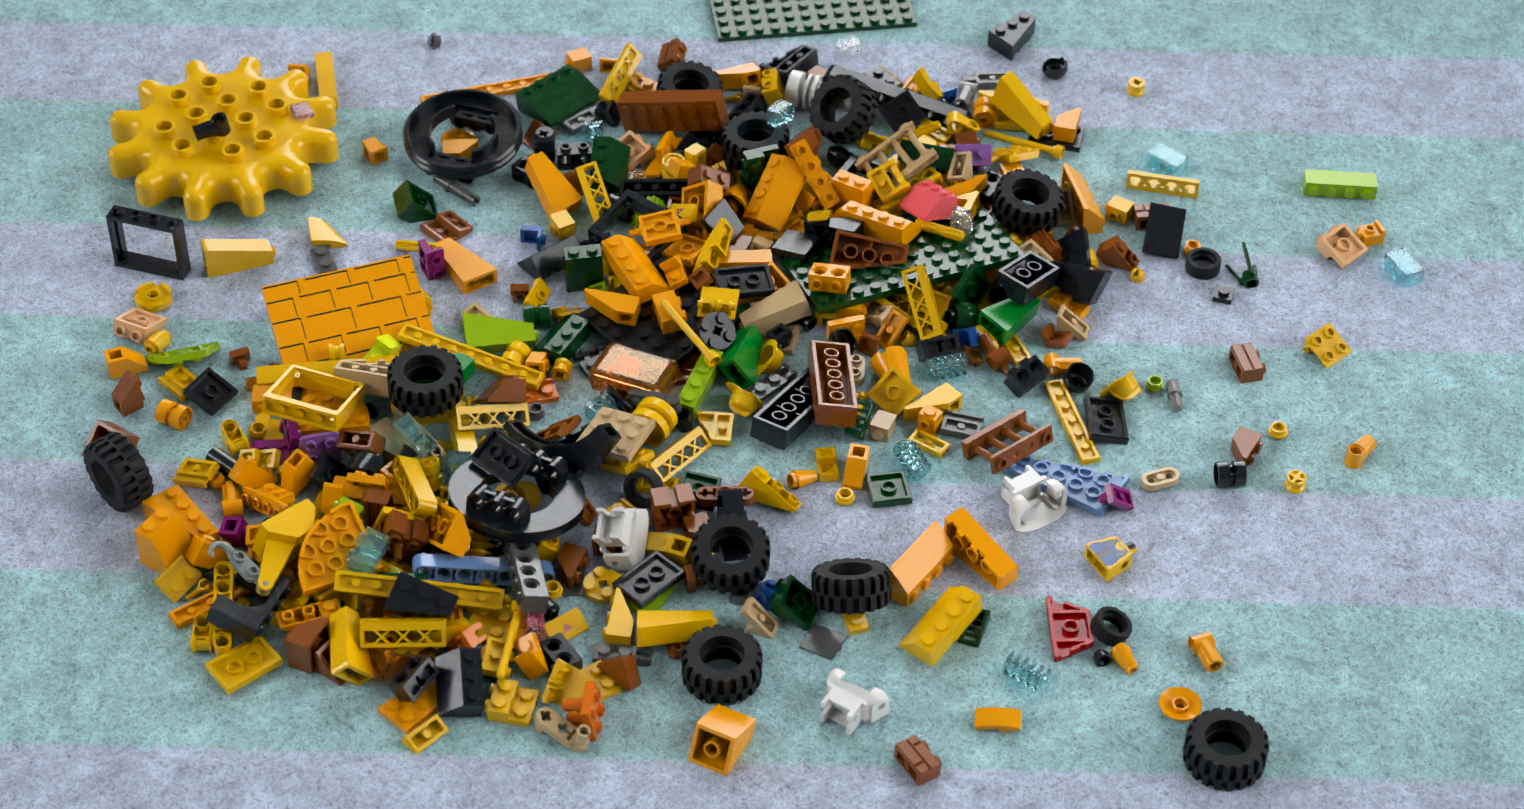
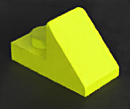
M389 334L381 335L375 338V345L364 357L395 355L403 345Z

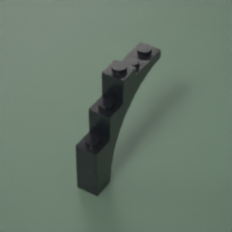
M520 419L506 421L503 425L509 437L518 443L526 444L532 452L539 449L545 451L549 458L560 456L566 460L569 470H572L577 465L583 472L596 470L622 438L611 423L598 425L590 434L571 444L556 443L544 439L528 429Z

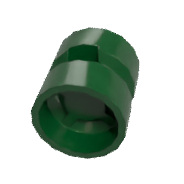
M549 303L539 304L536 308L533 304L523 305L524 322L533 323L534 329L537 325L540 328H551Z

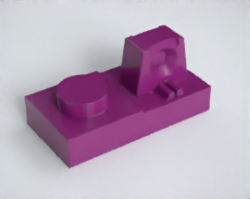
M1112 483L1104 485L1105 492L1097 496L1101 504H1111L1125 511L1135 509L1130 490Z

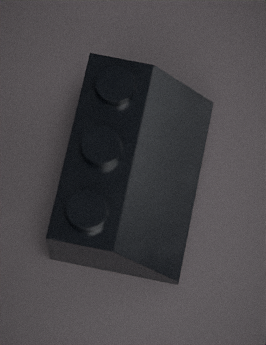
M575 234L517 262V264L533 279L540 277L543 280L550 277V272L553 270L557 273L564 269L563 248L582 245Z
M1029 250L999 269L997 274L1008 298L1021 306H1025L1055 286L1060 267Z
M457 648L435 657L434 663L440 670V673L435 677L439 717H480L485 707L481 648Z

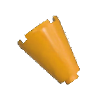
M737 182L730 186L728 191L723 192V198H725L739 220L743 222L745 219L743 215L748 206L749 190L745 184Z
M902 346L886 347L885 352L880 354V351H878L871 357V368L879 379L894 366L911 382L907 353Z

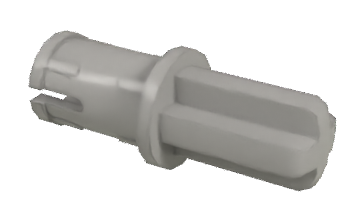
M1169 379L1166 386L1168 389L1167 398L1170 400L1171 408L1174 412L1182 411L1183 404L1181 398L1183 394L1179 389V382L1177 379Z

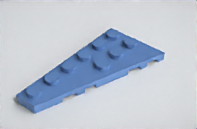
M1030 455L1002 470L1017 477L1025 473V467L1030 465L1040 476H1047V480L1051 478L1061 482L1068 492L1067 502L1099 517L1111 505H1104L1098 501L1097 496L1105 492L1104 485L1112 483L1125 488L1130 481V476L1128 475L1119 477L1112 475L1113 472H1094L1089 467L1061 462V465L1050 463V459L1043 458V461L1032 459ZM1042 482L1041 489L1047 491V485Z

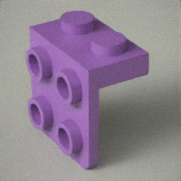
M991 144L955 145V152H972L973 171L986 170V167L992 166Z
M338 431L305 435L299 438V450L307 454L314 463H316L320 452L325 448L340 461H343L342 451L337 447V441L340 438Z

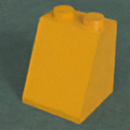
M841 169L831 179V185L840 198V202L830 207L833 208L834 213L839 206L843 207L850 200L874 208L872 202L878 198L871 180Z
M162 505L134 530L141 564L161 574L181 554L185 556L192 541L178 513Z
M717 704L696 722L688 761L727 777L753 737L757 719Z

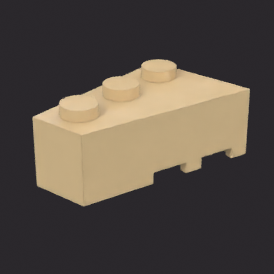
M341 359L333 368L335 376L365 383L364 395H377L381 398L389 397L387 368L390 363H385V359H378V363H366V359Z

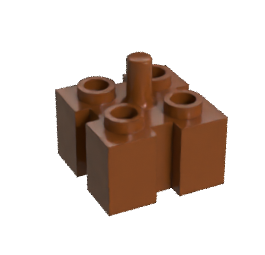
M691 484L674 485L673 489L670 486L650 489V501L652 504L650 506V516L655 532L670 531L671 528L675 527L682 529L683 517L692 515L695 511V497Z
M392 509L385 517V522H380L373 529V547L380 554H393V558L397 562L409 563L416 555V551H420L428 543L429 523L418 518L408 519L407 514Z

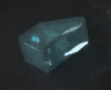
M602 120L584 123L581 126L582 142H593V136H603Z

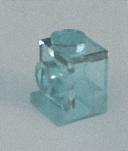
M778 99L767 109V124L778 129L787 123L788 120L792 121L794 119V104Z
M602 390L599 396L585 403L584 412L589 420H593L602 406L616 410L615 400Z

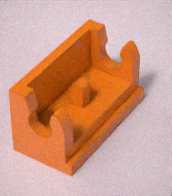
M478 621L458 634L446 644L447 650L450 652L457 648H477L476 646L486 638V635H482L480 638L475 636V631H478L482 626L481 623Z

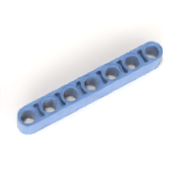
M419 553L412 558L413 573H426V580L482 584V581L486 578L492 585L512 586L513 579L509 577L510 567L506 565V558L463 556L461 558L457 555ZM540 560L545 582L555 580L553 564L550 561Z

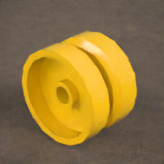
M657 397L642 399L632 413L655 420L656 427L644 442V444L652 447L661 446L678 423L675 410L670 404Z

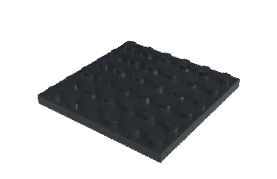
M661 256L653 262V265L668 284L665 273L659 267V264L667 260V258ZM689 281V283L674 290L676 297L679 296L681 299V310L686 312L687 321L685 322L693 330L695 322L700 319V317H697V302L700 300L701 292H698ZM623 284L612 291L630 295ZM652 299L641 304V311L636 326L616 323L591 306L579 314L580 317L590 320V329L622 355L637 358L642 366L639 369L654 381L699 350L683 330L663 335L653 310ZM737 313L735 316V321L732 320L733 324L739 321V315Z

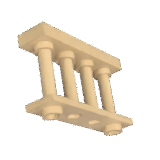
M910 121L909 123L902 124L896 133L867 155L860 156L854 165L858 171L864 168L868 173L874 170L870 163L876 158H879L883 164L889 161L884 152L893 147L906 164V168L901 171V174L908 181L935 162L939 156L933 147L929 150L923 146L912 132L916 127ZM905 136L910 139L921 153V157L917 160H911L898 143ZM888 170L892 175V179L890 180L896 188L900 184L896 180L892 171Z

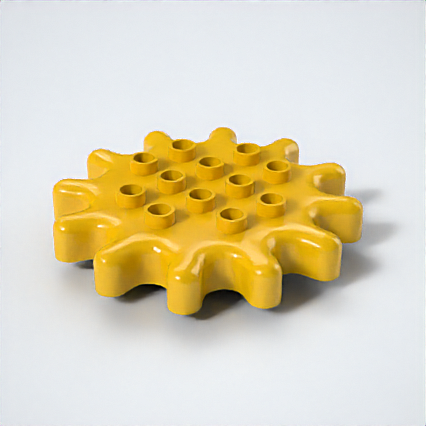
M252 56L242 58L235 70L224 74L211 73L203 61L192 60L185 65L186 80L177 85H163L155 80H144L138 85L137 89L141 109L117 110L110 115L109 120L112 139L117 143L108 151L112 176L119 179L137 176L135 179L138 203L144 207L156 206L169 197L183 198L186 217L191 221L206 219L211 209L221 202L236 203L247 217L260 216L265 211L263 196L265 193L274 189H283L296 196L307 195L313 189L311 169L308 164H329L335 162L339 157L337 137L333 131L328 130L337 124L334 100L328 96L309 98L307 76L302 70L293 69L278 78H263L261 64L257 58ZM216 113L226 114L231 128L228 135L223 137L214 135L197 141L192 126L211 120V117Z

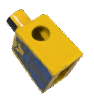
M1112 536L1087 543L1084 557L1107 582L1131 566L1132 554L1136 553L1137 549L1133 542L1123 544L1118 537Z

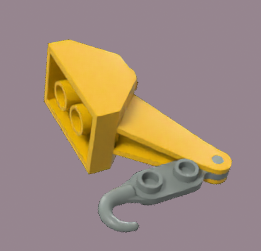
M307 498L260 523L252 548L261 558L260 567L244 552L234 549L224 541L211 543L208 553L213 558L215 557L213 553L215 548L223 549L228 556L231 566L247 582L256 584V592L262 596L269 595L286 564L295 559L299 560L302 543L310 528L314 525L316 506Z

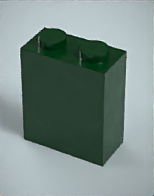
M600 244L563 248L564 281L567 292L583 291L585 288L603 281V255Z

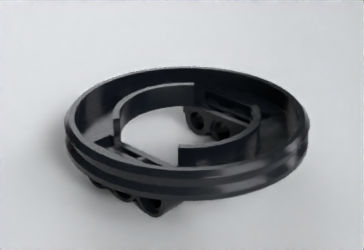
M476 89L446 91L423 101L409 114L403 127L404 147L410 160L426 174L446 179H458L460 182L471 184L474 178L499 170L515 157L523 140L522 121L512 104L493 93ZM448 118L452 125L457 128L467 127L474 132L485 131L489 135H493L486 144L471 150L472 159L436 152L435 142L431 138L435 127Z
M519 443L531 451V449L526 444ZM538 449L533 452L538 456V459L525 474L551 483L549 495L553 502L545 509L531 513L530 505L525 499L521 497L513 499L504 491H492L489 486L502 481L471 460L461 465L450 478L448 505L461 511L467 528L479 535L509 543H536L561 536L578 524L584 513L585 489L579 478L568 469V464L564 458L560 456L549 458L545 451Z

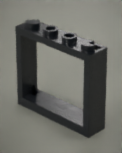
M627 189L588 229L589 243L600 244L601 246V241L610 238V236L603 232L627 207L641 215L667 209ZM687 225L681 226V233L686 234L688 232ZM674 241L656 245L647 255L653 263L659 259L661 253Z
M114 205L106 215L115 266L184 281L191 270L183 219ZM122 223L172 233L177 262L127 251Z

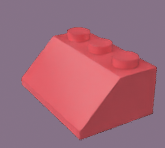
M923 180L922 183L914 184L899 203V208L924 222L957 217V195L951 193L950 190L942 188L941 185L933 183L932 180Z

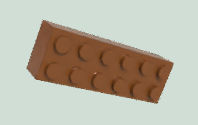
M721 89L623 91L617 101L624 132L629 130L632 132L722 131L729 120Z
M811 340L808 365L815 424L854 428L858 404L849 343Z

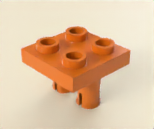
M586 681L582 698H563L562 708L564 712H568L567 721L574 726L582 724L589 726L591 729L589 741L597 742L598 733L602 732L601 716L605 715V706L600 701L601 693L596 688L595 681Z

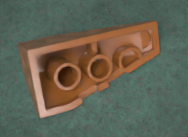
M812 125L796 134L784 148L789 157L795 160L789 147L805 139L813 154L818 157L822 143V134L818 128Z
M836 229L829 264L850 266L851 269L906 264L910 245Z

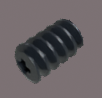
M538 127L532 137L533 151L535 154L542 151L553 163L556 160L555 132L550 127Z

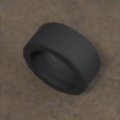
M1198 247L1188 252L1185 270L1190 276L1200 280H1209L1219 274L1221 256L1216 251L1206 247ZM1205 260L1213 265L1203 267L1195 264L1194 261Z
M642 467L633 471L625 478L623 489L627 500L632 505L646 508L652 505L650 498H644L637 492L635 479L638 477L646 479L652 489L663 487V482L654 470Z
M1111 606L1100 608L1090 623L1093 635L1100 642L1112 647L1122 642L1125 643L1133 630L1129 617L1123 611ZM1103 620L1114 624L1120 633L1109 629Z

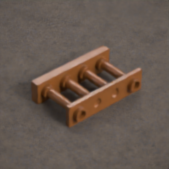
M1020 408L962 440L963 457L967 460L977 455L984 457L990 461L991 473L995 475L1053 442L1052 425L1048 423L1037 429L1027 423L1026 411ZM1022 430H1025L1030 434L1025 437H1022L1017 433ZM1009 438L1015 441V443L1008 446L1002 441ZM994 446L1001 451L993 454L987 450Z

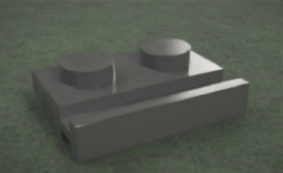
M946 409L940 427V434L966 439L982 430L984 417Z

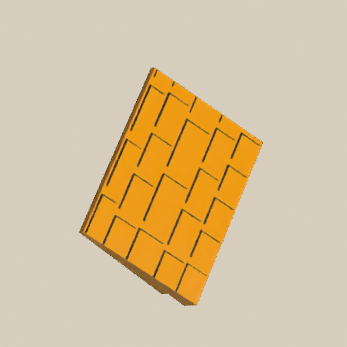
M410 254L261 287L281 365L329 361L328 344L337 346L340 343H344L345 359L363 358L375 345L376 337L389 334L397 340V335L405 323L434 333ZM398 341V342H400L403 346L401 347V349H400L395 355H399V353H400L401 351H403V350H406V351H407V350H409L410 347H413V346H412V345H409V344H406V343H403V342H401V341ZM293 386V391L304 389L303 387Z

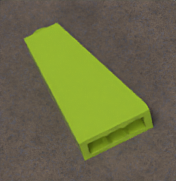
M462 313L465 344L488 353L505 351L512 341H521L529 348H535L536 341H539L538 330H534L533 323Z

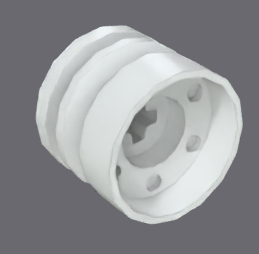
M792 70L786 85L785 105L798 108L802 101L803 109L807 110L808 106H811L810 101L815 95V90L821 87L820 84L823 82V76L817 75L815 77L811 73L806 80L805 72Z

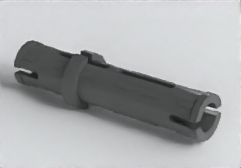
M434 176L433 182L443 187L446 192L453 193L473 207L476 206L475 203L478 204L480 202L479 196L457 184L456 180Z

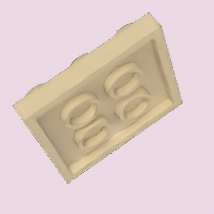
M602 406L577 441L590 434L598 425L611 423L622 438L607 457L629 463L656 427V422L654 419Z

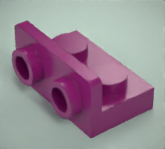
M425 239L419 240L420 268L428 281L445 276L443 248L433 249L432 245H428Z

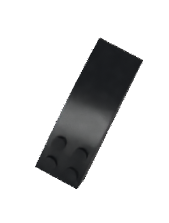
M809 367L753 416L750 431L751 437L760 442L770 444L777 449L785 450L810 426L815 418Z

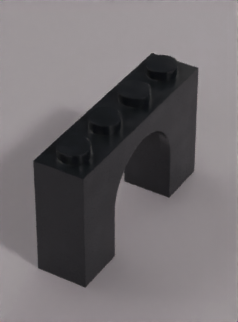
M249 557L258 567H260V562ZM237 572L234 583L255 593L263 604L256 607H248L219 594L209 609L206 621L251 644L255 637L260 638L265 629L264 624L269 625L274 616L273 612H278L283 603L281 600H286L292 589L289 586L292 579L280 574L270 594L262 596L256 592L255 583L247 582Z

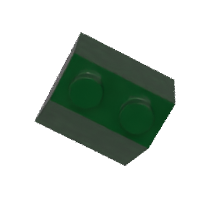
M405 180L392 193L397 216L402 221L416 223L435 220L438 211L434 196L429 192Z

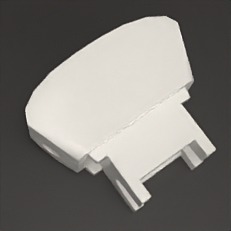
M1030 465L1025 467V473L1013 479H1009L1007 476L1003 477V483L1009 488L1010 492L1006 488L1002 489L1001 497L1010 505L1009 517L1015 532L1028 533L1036 531L1053 523L1065 514L1068 492L1065 486L1058 480L1051 478L1047 480V476H1040ZM1042 482L1047 485L1046 494L1041 492Z
M613 507L608 512L604 508H596L599 517L596 535H592V539L600 546L604 562L610 568L620 571L630 570L643 561L649 525L647 509ZM606 547H622L623 553H611Z
M833 668L828 675L826 696L821 701V707L825 708L820 714L821 722L824 723L829 718L846 727V735L850 736L860 722L872 724L889 714L890 700L884 691L875 687L869 692L852 683L841 681L846 672L839 668Z

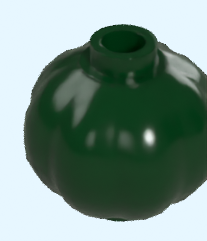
M967 300L962 302L956 301L947 309L945 321L951 330L971 328L977 326L980 313H978V309L973 303Z

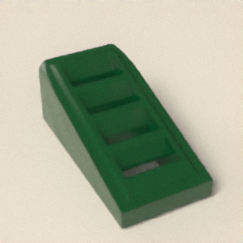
M857 398L858 406L860 404L869 407V410L858 408L857 412L866 414V418L856 416L857 420L864 421V424L855 422V427L862 428L861 431L846 427L844 435L863 440L875 403Z
M981 610L976 618L983 621L973 620L971 623L981 627L976 628L969 625L960 635L958 643L979 648L991 617L990 610ZM971 630L978 632V635L968 633L967 631ZM965 636L975 638L976 642L964 638Z

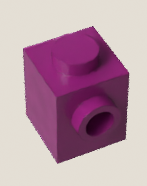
M224 516L218 534L222 539L231 542L232 547H246V526L248 524L243 517Z

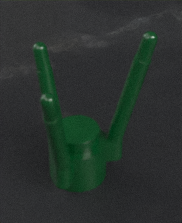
M1242 242L1248 270L1242 273L1241 278L1229 264H1226V267L1238 280L1240 286L1244 285L1246 288H1254L1260 283L1256 265L1253 264L1251 266L1246 244Z

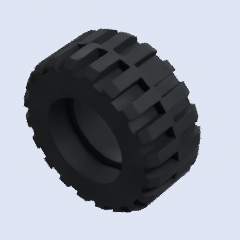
M690 60L689 62L679 61V63L674 62L670 66L665 67L659 74L656 91L721 89L723 94V82L716 71H712V68L708 65L704 66L701 62L694 63V61Z
M848 74L832 76L827 79V82H822L819 89L815 90V95L810 101L809 113L811 115H809V119L812 125L820 130L822 136L831 142L840 145L852 144L855 140L859 141L862 139L863 135L870 131V126H873L875 123L874 118L877 117L878 112L876 111V108H878L876 95L868 85L856 77ZM851 97V106L844 118L836 122L835 115L839 105Z
M749 111V113L745 114L744 112L739 116H734L725 124L722 130L723 157L728 164L738 171H743L740 162L743 159V151L777 144L779 155L789 157L784 148L790 141L789 128L779 116H774L773 113H765L764 111Z
M1016 169L1015 172L1010 171L1003 175L997 182L991 202L992 213L995 215V219L1001 222V226L1008 228L1012 233L1017 232L1022 236L1025 234L1031 236V234L1041 230V228L1047 233L1058 222L1063 207L1064 195L1060 186H1057V182L1054 179L1051 180L1047 174L1043 175L1040 171L1036 170L1035 172L1031 171V169ZM1020 200H1027L1036 205H1029L1021 202Z
M420 345V347L416 348L415 346L410 347L407 351H401L399 356L396 355L387 368L389 398L392 404L404 414L407 412L409 416L414 417L416 415L419 418H425V416L436 417L437 414L443 415L447 413L448 409L452 410L462 398L464 387L461 363L453 353H448V350L445 348H437L435 345H431V347L426 345ZM420 379L437 380L429 384L414 383L415 381Z
M110 432L85 447L83 460L86 465V471L89 473V478L95 485L97 492L101 494L103 500L110 507H113L114 510L119 512L129 511L152 496L154 484L149 473L150 470L146 466L139 450L124 434Z
M730 513V516L721 514L716 519L712 517L707 520V524L703 523L699 527V531L695 532L691 548L693 572L696 577H699V582L704 586L707 584L708 589L711 591L718 590L719 594L724 595L726 592L731 593V595H738L740 591L746 593L750 587L755 588L759 585V581H763L766 577L770 564V540L764 528L758 527V522L755 520H748L747 516L742 515L739 517L736 514ZM733 544L744 548L750 556L740 563L726 564L717 560L712 555V552L722 545Z
M844 558L825 561L823 564H818L811 572L812 601L820 610L836 614H863L865 612H873L876 609L880 610L884 606L886 607L891 600V571L885 563L868 558Z
M717 624L711 628L709 626L704 627L701 632L698 630L692 637L688 638L682 649L681 675L684 685L687 686V690L691 694L694 693V697L700 701L703 698L705 703L708 704L716 702L724 706V703L729 702L732 705L736 704V700L743 701L747 699V694L751 696L761 683L763 653L760 644L749 632L745 633L744 629L739 627L736 629L732 625L726 624V626H721ZM715 659H728L736 662L738 666L728 670H716L708 667L706 663Z
M1220 707L1213 708L1212 711L1206 710L1201 715H1197L1189 723L1183 746V761L1186 762L1185 767L1189 772L1192 771V776L1196 780L1200 778L1202 780L1201 783L1205 786L1213 785L1215 790H1220V787L1226 788V791H1233V788L1236 787L1238 790L1245 789L1246 784L1251 786L1256 782V779L1259 780L1262 776L1269 752V737L1267 732L1263 730L1264 727L1259 722H1255V718L1250 714L1247 716L1244 714V711H1234L1228 707L1225 709H1220ZM1228 742L1240 748L1243 753L1234 756L1223 755L1213 750L1209 744Z

